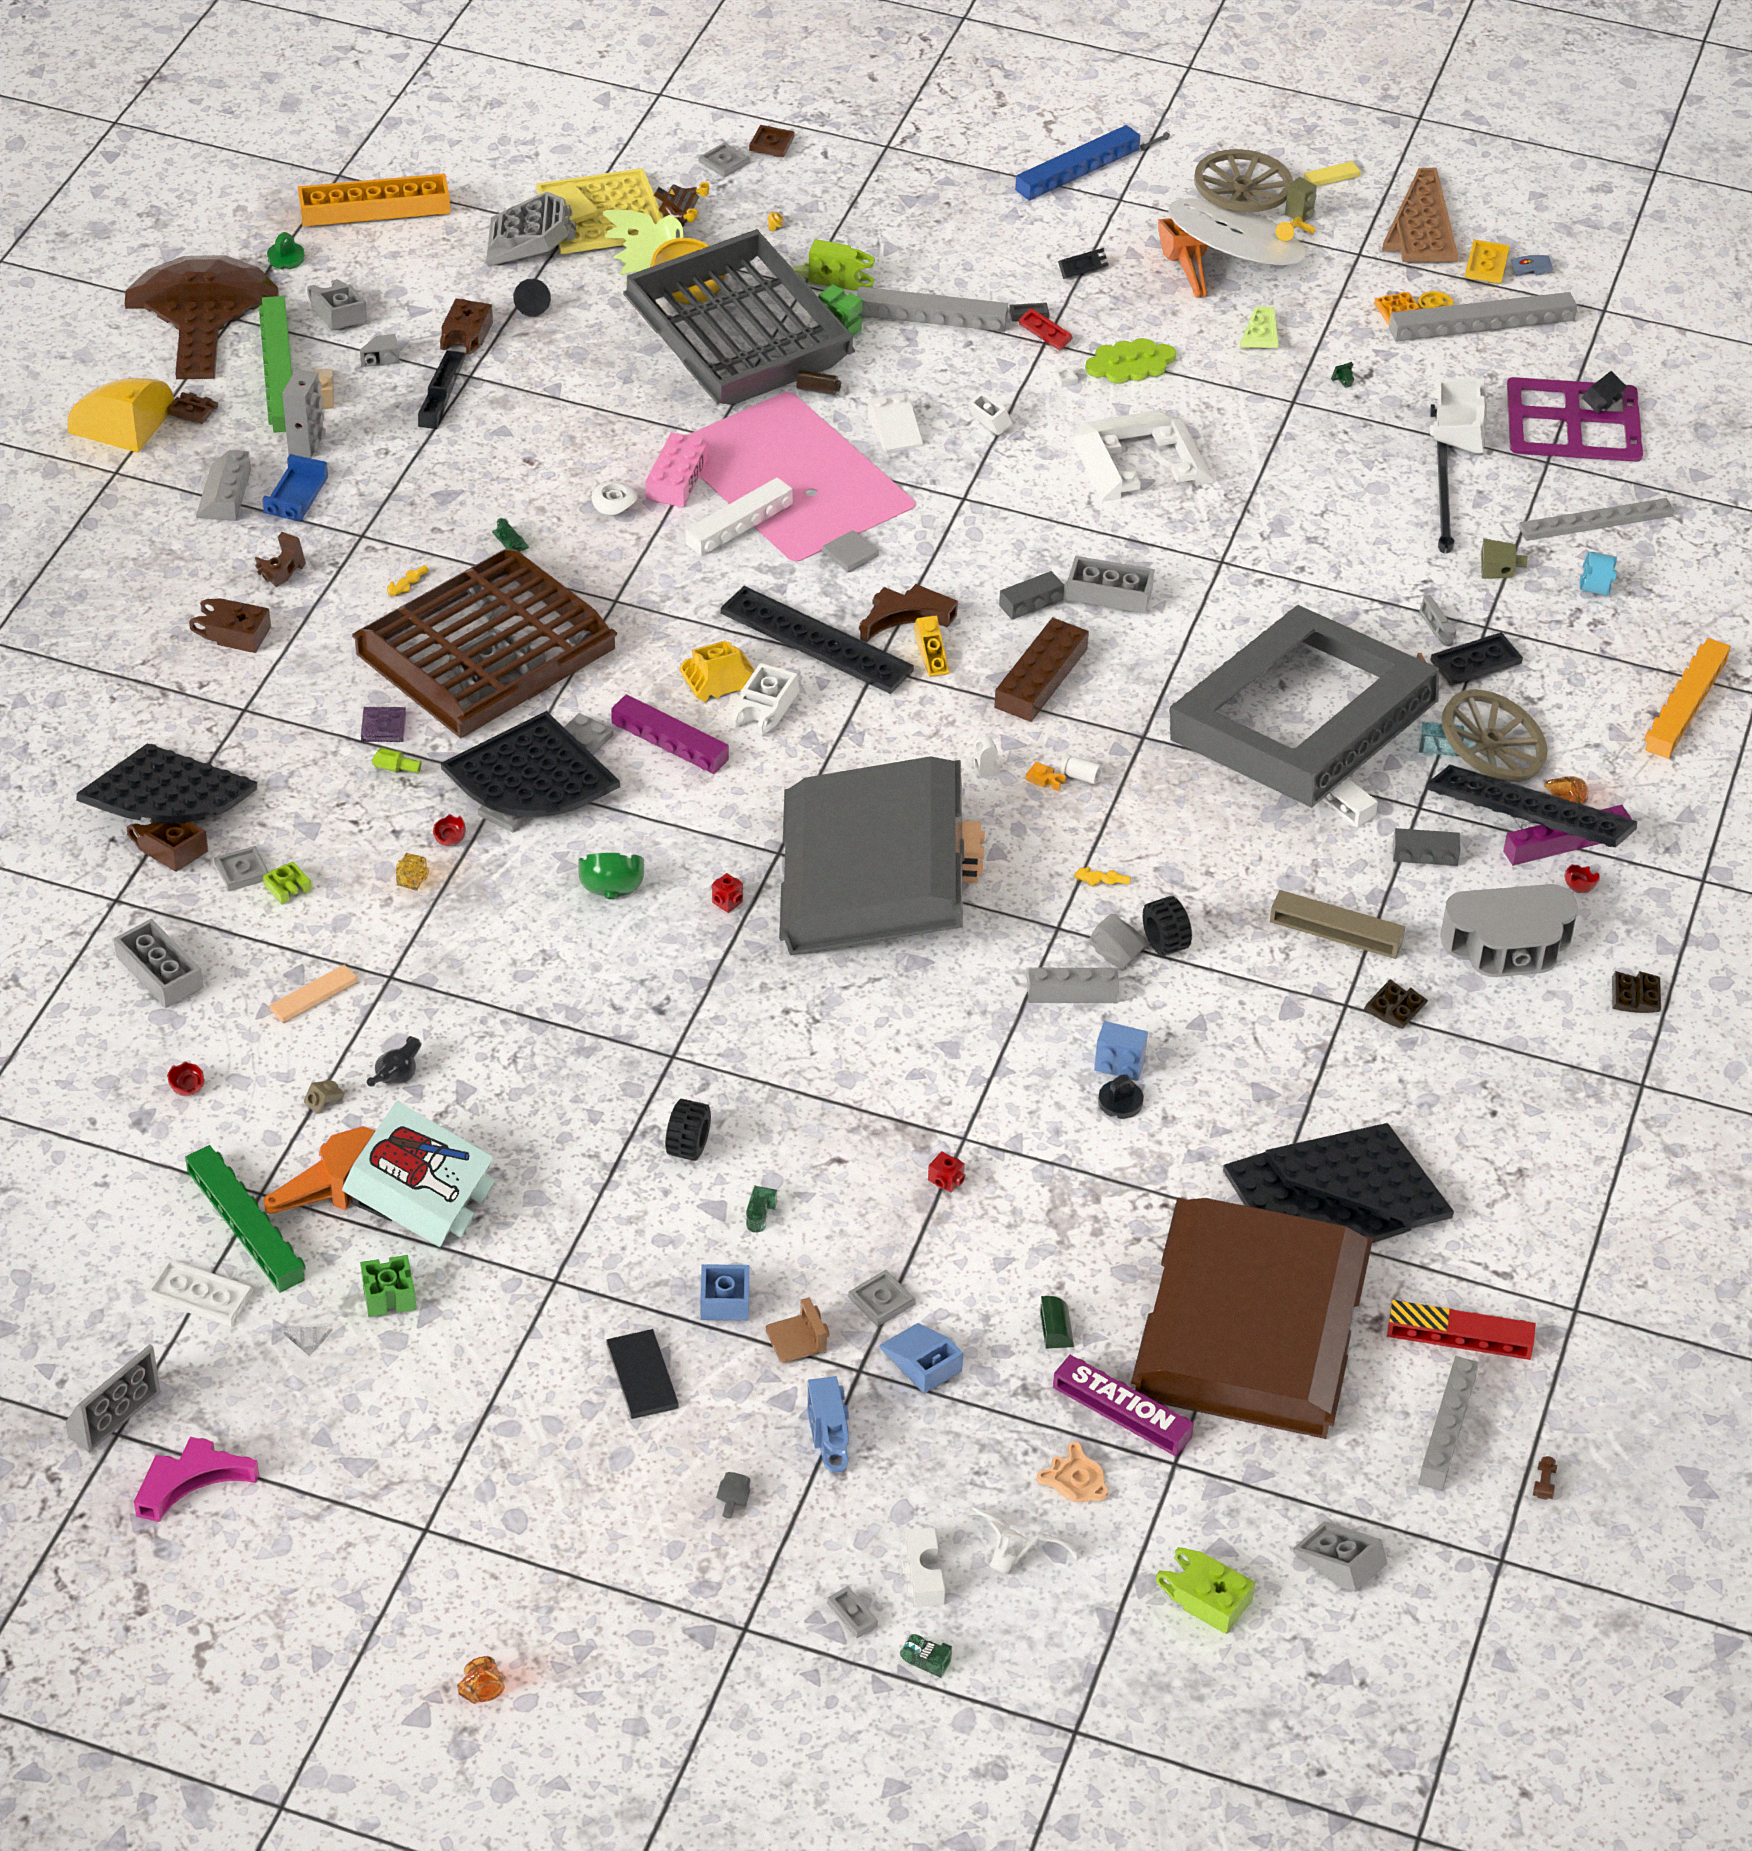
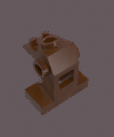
M281 532L278 536L282 551L278 557H273L270 560L255 557V567L258 569V575L262 574L265 581L271 582L275 587L288 581L296 568L303 569L306 565L299 538Z

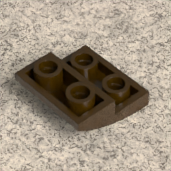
M1615 971L1612 975V1009L1634 1013L1660 1012V977L1639 971L1636 977Z
M1389 979L1366 1004L1364 1010L1385 1023L1404 1029L1427 1004L1428 1000L1411 987L1406 991Z

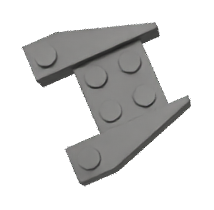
M493 628L484 633L480 638L459 648V650L465 653L502 631ZM510 636L471 659L479 663L520 638ZM529 643L485 668V670L491 674L535 649L536 646ZM545 653L515 670L521 675L530 672L546 662ZM448 655L449 661L456 658L454 655ZM459 665L452 670L456 676L469 667ZM473 675L461 682L460 685L462 689H465L483 678L479 675ZM486 686L467 698L472 703H476L495 692L496 689L493 686Z

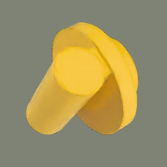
M771 211L767 217L768 227L770 231H775L777 227L781 228L783 226L784 219L779 212Z

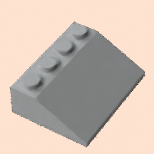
M151 1344L81 1401L67 1419L68 1438L90 1453L161 1392L154 1347Z

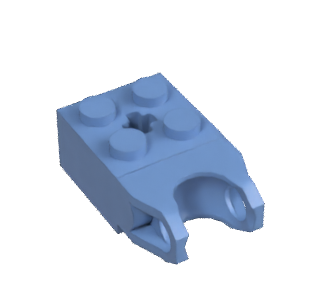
M837 1376L808 1379L807 1412L815 1449L820 1448L824 1466L831 1473L844 1472L848 1465L847 1446L849 1437L847 1420H849L847 1405H843L842 1401L845 1400L843 1385L839 1386ZM841 1456L843 1463L839 1466L831 1465L829 1458Z

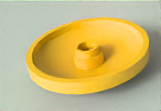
M692 238L671 239L656 249L652 256L650 267L700 250L709 245ZM713 279L704 282L714 295L721 289ZM697 285L688 288L700 303L709 300ZM681 291L672 294L678 302L691 304Z

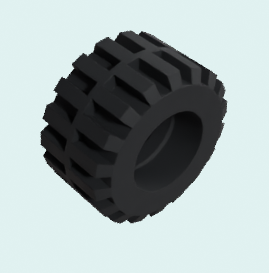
M1168 896L1144 905L1142 915L1144 931L1155 952L1166 956L1189 948L1192 940L1191 923L1185 908L1177 898Z
M683 1098L678 1100L671 1112L666 1131L665 1147L668 1155L696 1161L701 1156L707 1142L711 1124V1110L708 1104Z

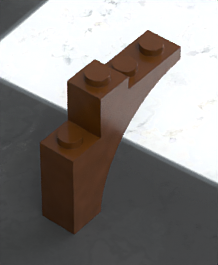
M918 584L907 590L905 595L883 587L873 597L872 604L874 607L871 609L870 614L860 622V640L868 642L883 630L897 625L915 623L917 618L937 616L939 625L948 627L957 617L958 601Z

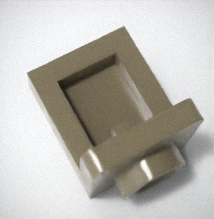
M331 1080L313 1082L310 1084L304 1103L315 1113H322L325 1103L342 1101L345 1092L338 1087L336 1082Z

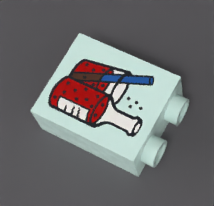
M396 1100L353 1164L342 1191L436 1246L441 1247L450 1232L460 1238L464 1234L475 1215L474 1212L466 1208L469 1201L473 1199L483 1204L496 1180L486 1173L494 1157Z

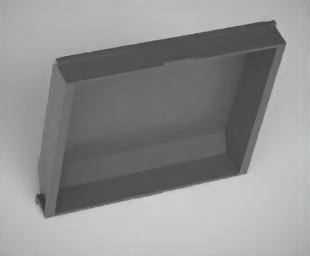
M929 756L805 777L789 789H784L783 844L785 845L784 882L781 883L780 941L785 940L790 955L963 927L962 862L964 861V839H962L961 760L952 761Z

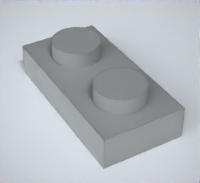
M849 1586L827 1598V1604L856 1638L878 1626V1620Z

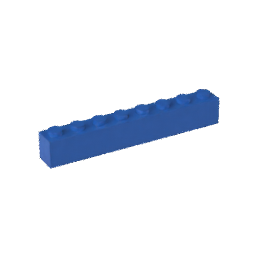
M1128 125L1122 126L1016 175L1015 190L1030 201L1138 151L1141 135Z

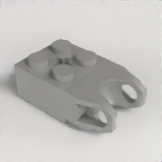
M336 279L331 281L332 286L329 288H321L316 285L307 286V295L311 301L312 309L331 330H340L343 327L356 326L367 322L366 301L350 284L347 285Z

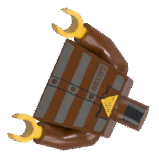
M708 182L700 183L698 189L697 187L681 188L673 184L667 192L658 186L653 196L662 201L658 209L659 212L664 216H674L683 227L686 222L692 223L698 217V211L694 209L700 197L698 194L702 197L708 196L710 187Z

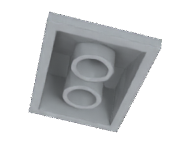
M1325 1521L1293 1548V1552L1334 1584L1355 1592L1388 1564L1381 1539Z

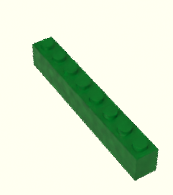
M208 1145L185 1156L189 1175L278 1292L281 1293L305 1281L304 1270L306 1266L302 1258L295 1256L291 1244L282 1239L280 1230L277 1226H272L269 1216L265 1211L262 1212L259 1209L254 1196L250 1197L244 1183L242 1181L238 1182L233 1169L225 1165L220 1152H215L211 1145Z

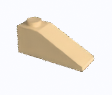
M314 369L313 372L319 373V381L322 383L320 396L323 398L322 409L334 408L333 369Z

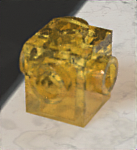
M405 853L402 860H399L396 865L397 886L417 891L423 880H426L429 875L427 861L425 857Z

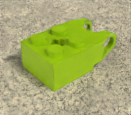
M815 239L809 251L808 282L825 286L833 284L839 288L853 291L858 290L859 286L872 288L874 278L860 269L873 267L875 258L859 249L851 248V245ZM862 260H869L870 262L864 263ZM860 281H869L870 283L863 284Z
M1177 1547L1174 1559L1185 1572L1174 1573L1172 1571L1159 1570L1156 1574L1155 1582L1173 1601L1184 1606L1183 1610L1227 1634L1252 1602L1256 1582L1203 1552ZM1181 1555H1184L1189 1561H1186ZM1163 1578L1167 1579L1170 1584H1167Z

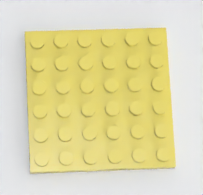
M643 168L536 183V190L539 195L540 192L572 182L599 210V216L576 224L574 240L570 241L565 238L558 244L561 254L625 246L623 243L626 240L623 238L604 237L608 230L617 226L603 215V211L629 210L648 214L651 216L654 224L663 219ZM628 229V234L631 236H637L639 233L637 229Z

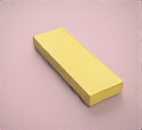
M1353 161L1304 172V178L1316 186H1322L1359 177L1361 170Z

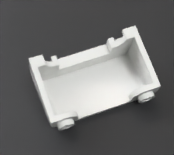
M1484 378L1438 380L1437 388L1433 390L1434 400L1438 402L1437 419L1434 421V424L1430 425V435L1434 436L1436 441L1475 454L1484 453L1487 416Z

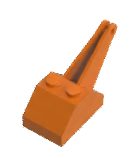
M1171 218L1158 219V232L1163 254L1168 260H1179L1192 287L1195 298H1198L1200 294L1202 297H1205L1206 287L1201 256L1205 255L1209 245L1186 233Z
M362 1126L331 1135L328 1141L320 1147L319 1156H321V1160L264 1197L265 1211L275 1214L328 1198L331 1199L333 1206L346 1210L351 1203V1195L342 1191V1188L353 1164L376 1130Z

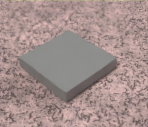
M724 142L699 156V163L722 177H726L749 164L750 157Z
M854 530L822 546V552L847 572L879 556V550Z
M256 846L214 858L215 865L228 892L263 882V875L269 873Z
M887 1270L882 1271L848 1292V1297L877 1327L912 1307L916 1301Z

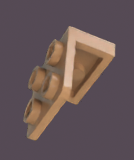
M810 1297L801 1299L800 1315L766 1325V1333L781 1363L821 1353L827 1349V1337L830 1336L829 1329L826 1323L822 1324L819 1308L817 1305H813Z

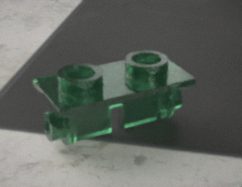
M499 518L497 520V529L493 530L492 533L505 548L518 550L519 552L529 548L523 537L508 524L507 519Z

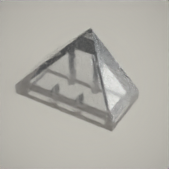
M333 1323L285 1326L283 1331L286 1337L311 1356L333 1331Z

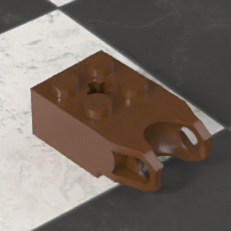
M455 298L441 326L440 350H447L453 345H463L466 347L465 354L470 355L483 344L493 324L492 304Z
M222 598L202 600L200 602L201 612L207 616L194 617L189 621L190 630L203 638L215 641L219 646L252 653L258 651L271 628L269 608ZM205 605L212 606L214 610H208ZM194 623H199L205 628L199 629L195 626Z
M150 818L151 824L140 825L134 823L127 826V835L140 851L175 872L208 852L206 831L192 822L154 823V819Z

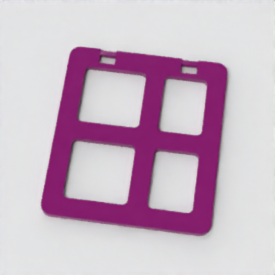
M1511 377L1507 380L1510 450L1516 454L1638 462L1643 457L1638 390L1633 385H1626L1627 388L1622 392L1624 394L1622 397V412L1601 411L1597 414L1594 410L1581 409L1579 406V394H1585L1595 382ZM1521 390L1564 393L1565 408L1523 405ZM1627 402H1633V406H1627ZM1523 418L1566 421L1568 444L1524 441ZM1581 422L1624 425L1626 448L1584 446L1582 444ZM1630 440H1637V444H1632Z

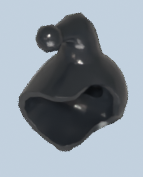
M409 1036L402 1048L389 1050L378 1057L375 1063L376 1075L367 1079V1085L373 1087L378 1082L406 1083L411 1080L416 1069L414 1057L422 1045L420 1040Z

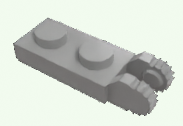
M1425 595L1419 610L1420 614L1441 643L1446 646L1452 645L1454 640L1452 637L1457 631L1454 624L1448 622L1447 617L1440 610L1432 596Z

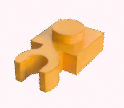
M1035 762L1026 773V780L1042 787L1049 784L1052 789L1059 791L1061 783L1065 784L1066 776L1061 773L1054 774V768Z

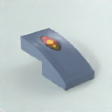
M1528 255L1511 259L1516 276L1533 270L1535 275L1554 270L1548 255Z

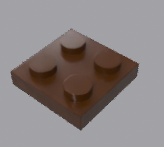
M760 125L749 144V151L769 154L775 157H784L795 137V131Z

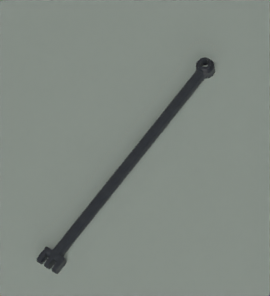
M1431 404L1430 417H1436L1437 419V409H1435V404ZM1437 441L1441 528L1438 548L1441 553H1444L1446 547L1447 554L1453 550L1455 542L1451 537L1447 444Z

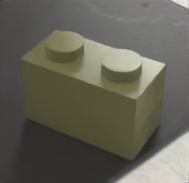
M1298 177L1289 183L1285 215L1292 219L1299 216L1303 222L1312 218L1315 212L1314 205L1317 197V186L1302 177Z

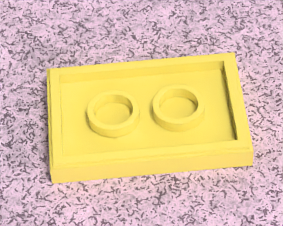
M572 182L539 193L540 195L544 192H550L564 198L566 204L570 205L572 210L570 220L575 222V224L599 216V210Z

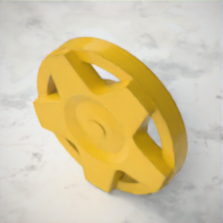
M1429 291L1420 295L1418 305L1421 309L1452 306L1453 300L1443 292Z

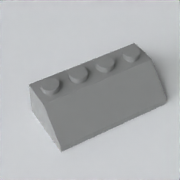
M229 450L211 464L196 514L197 518L237 520L251 472L249 451Z
M1026 967L1028 1003L1118 1002V968Z

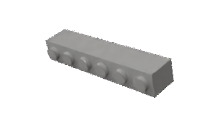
M1459 1356L1454 1358L1421 1468L1418 1485L1443 1491L1474 1386L1479 1364L1477 1361Z

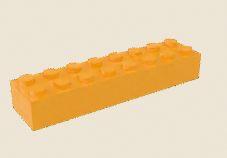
M445 173L298 186L302 226L312 227L315 225H332L359 221L368 222L371 220H388L414 216L423 217L426 215L450 213V196Z

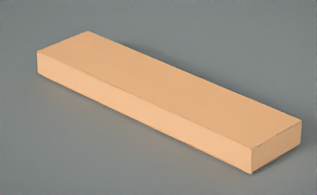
M344 964L270 1004V1010L282 1023H285L358 982L357 976Z

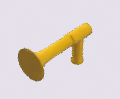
M1298 216L1290 223L1281 222L1278 224L1275 232L1280 240L1288 241L1294 236V228L1299 227L1313 235L1316 227L1303 222L1302 218Z

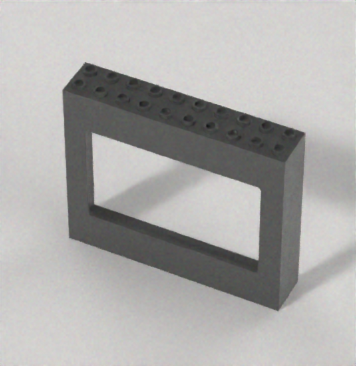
M1297 605L1170 706V740L1312 808L1438 702L1439 668ZM1301 642L1379 677L1376 682L1296 748H1290L1216 712Z

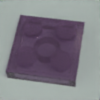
M364 707L361 742H404L406 707Z

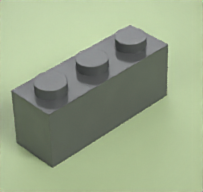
M1052 571L1000 590L999 606L1013 620L1062 601L1065 585Z
M1395 828L1393 838L1394 862L1458 866L1460 833Z

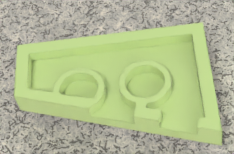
M1255 306L1249 325L1246 327L1245 334L1240 341V347L1278 348L1274 307Z

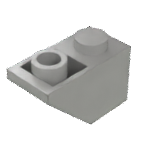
M396 334L375 336L360 349L361 367L400 363Z

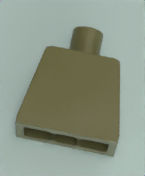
M1483 538L1481 579L1512 578L1515 573V567H1527L1528 557L1516 555L1515 544Z

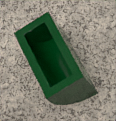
M1041 1296L1040 1316L1045 1349L1074 1347L1067 1303L1055 1296Z

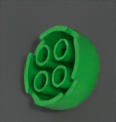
M620 853L588 854L587 859H578L580 882L585 889L593 894L605 896V899H618V896L632 893L641 885L644 878V858L634 854L631 855V858H628L626 855H620Z

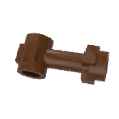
M1550 1456L1542 1457L1541 1462L1539 1461L1538 1470L1542 1471L1540 1482L1535 1481L1533 1496L1544 1500L1553 1499L1555 1485L1550 1484L1551 1473H1556L1557 1465H1555L1556 1460Z

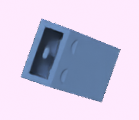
M916 1323L880 1345L882 1351L923 1394L962 1372L963 1352L948 1337L920 1323Z

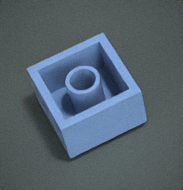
M1104 1021L1097 1039L1094 1071L1115 1076L1126 1074L1132 1080L1138 1081L1145 1063L1148 1031Z
M701 1264V1320L749 1321V1265Z

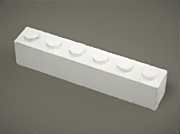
M779 478L769 481L686 528V545L700 556L705 555L783 509L788 508L793 504V489Z

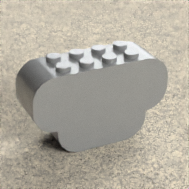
M1556 884L1461 891L1452 894L1447 899L1440 937L1444 949L1450 955L1458 959L1470 960L1472 967L1485 976L1503 977L1545 973L1555 967L1558 953L1565 950L1571 944L1578 905L1570 890Z

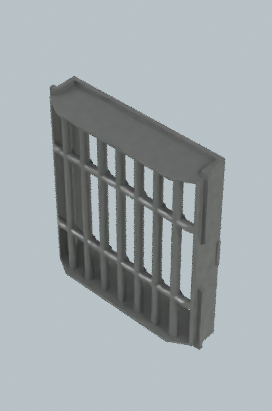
M758 229L627 275L626 291H623V295L673 350L686 369L716 404L734 405L797 381L799 370L819 373L832 368L846 355L855 353V349L852 346V334ZM758 256L776 276V279L765 280L750 262ZM745 267L760 285L749 286L736 270ZM729 273L743 291L733 292L720 276ZM713 279L727 297H716L704 282ZM783 284L816 321L818 326L807 327L773 288ZM697 285L711 302L708 304L700 303L688 288ZM681 291L694 306V309H684L672 294ZM766 291L801 332L791 333L757 293ZM664 297L678 315H667L655 300ZM750 297L785 338L780 340L774 339L741 299ZM734 303L769 344L764 346L758 345L724 305ZM717 308L752 350L748 352L742 351L708 311ZM701 315L736 356L732 358L725 357L692 317ZM685 321L719 360V363H709L675 323ZM824 331L831 339L820 342L815 335ZM808 338L813 346L804 348L799 341ZM791 344L797 352L788 354L782 347ZM775 350L781 358L772 361L766 353ZM759 356L765 364L756 367L750 359ZM742 362L748 370L739 373L733 365ZM726 369L732 376L722 379L717 371Z

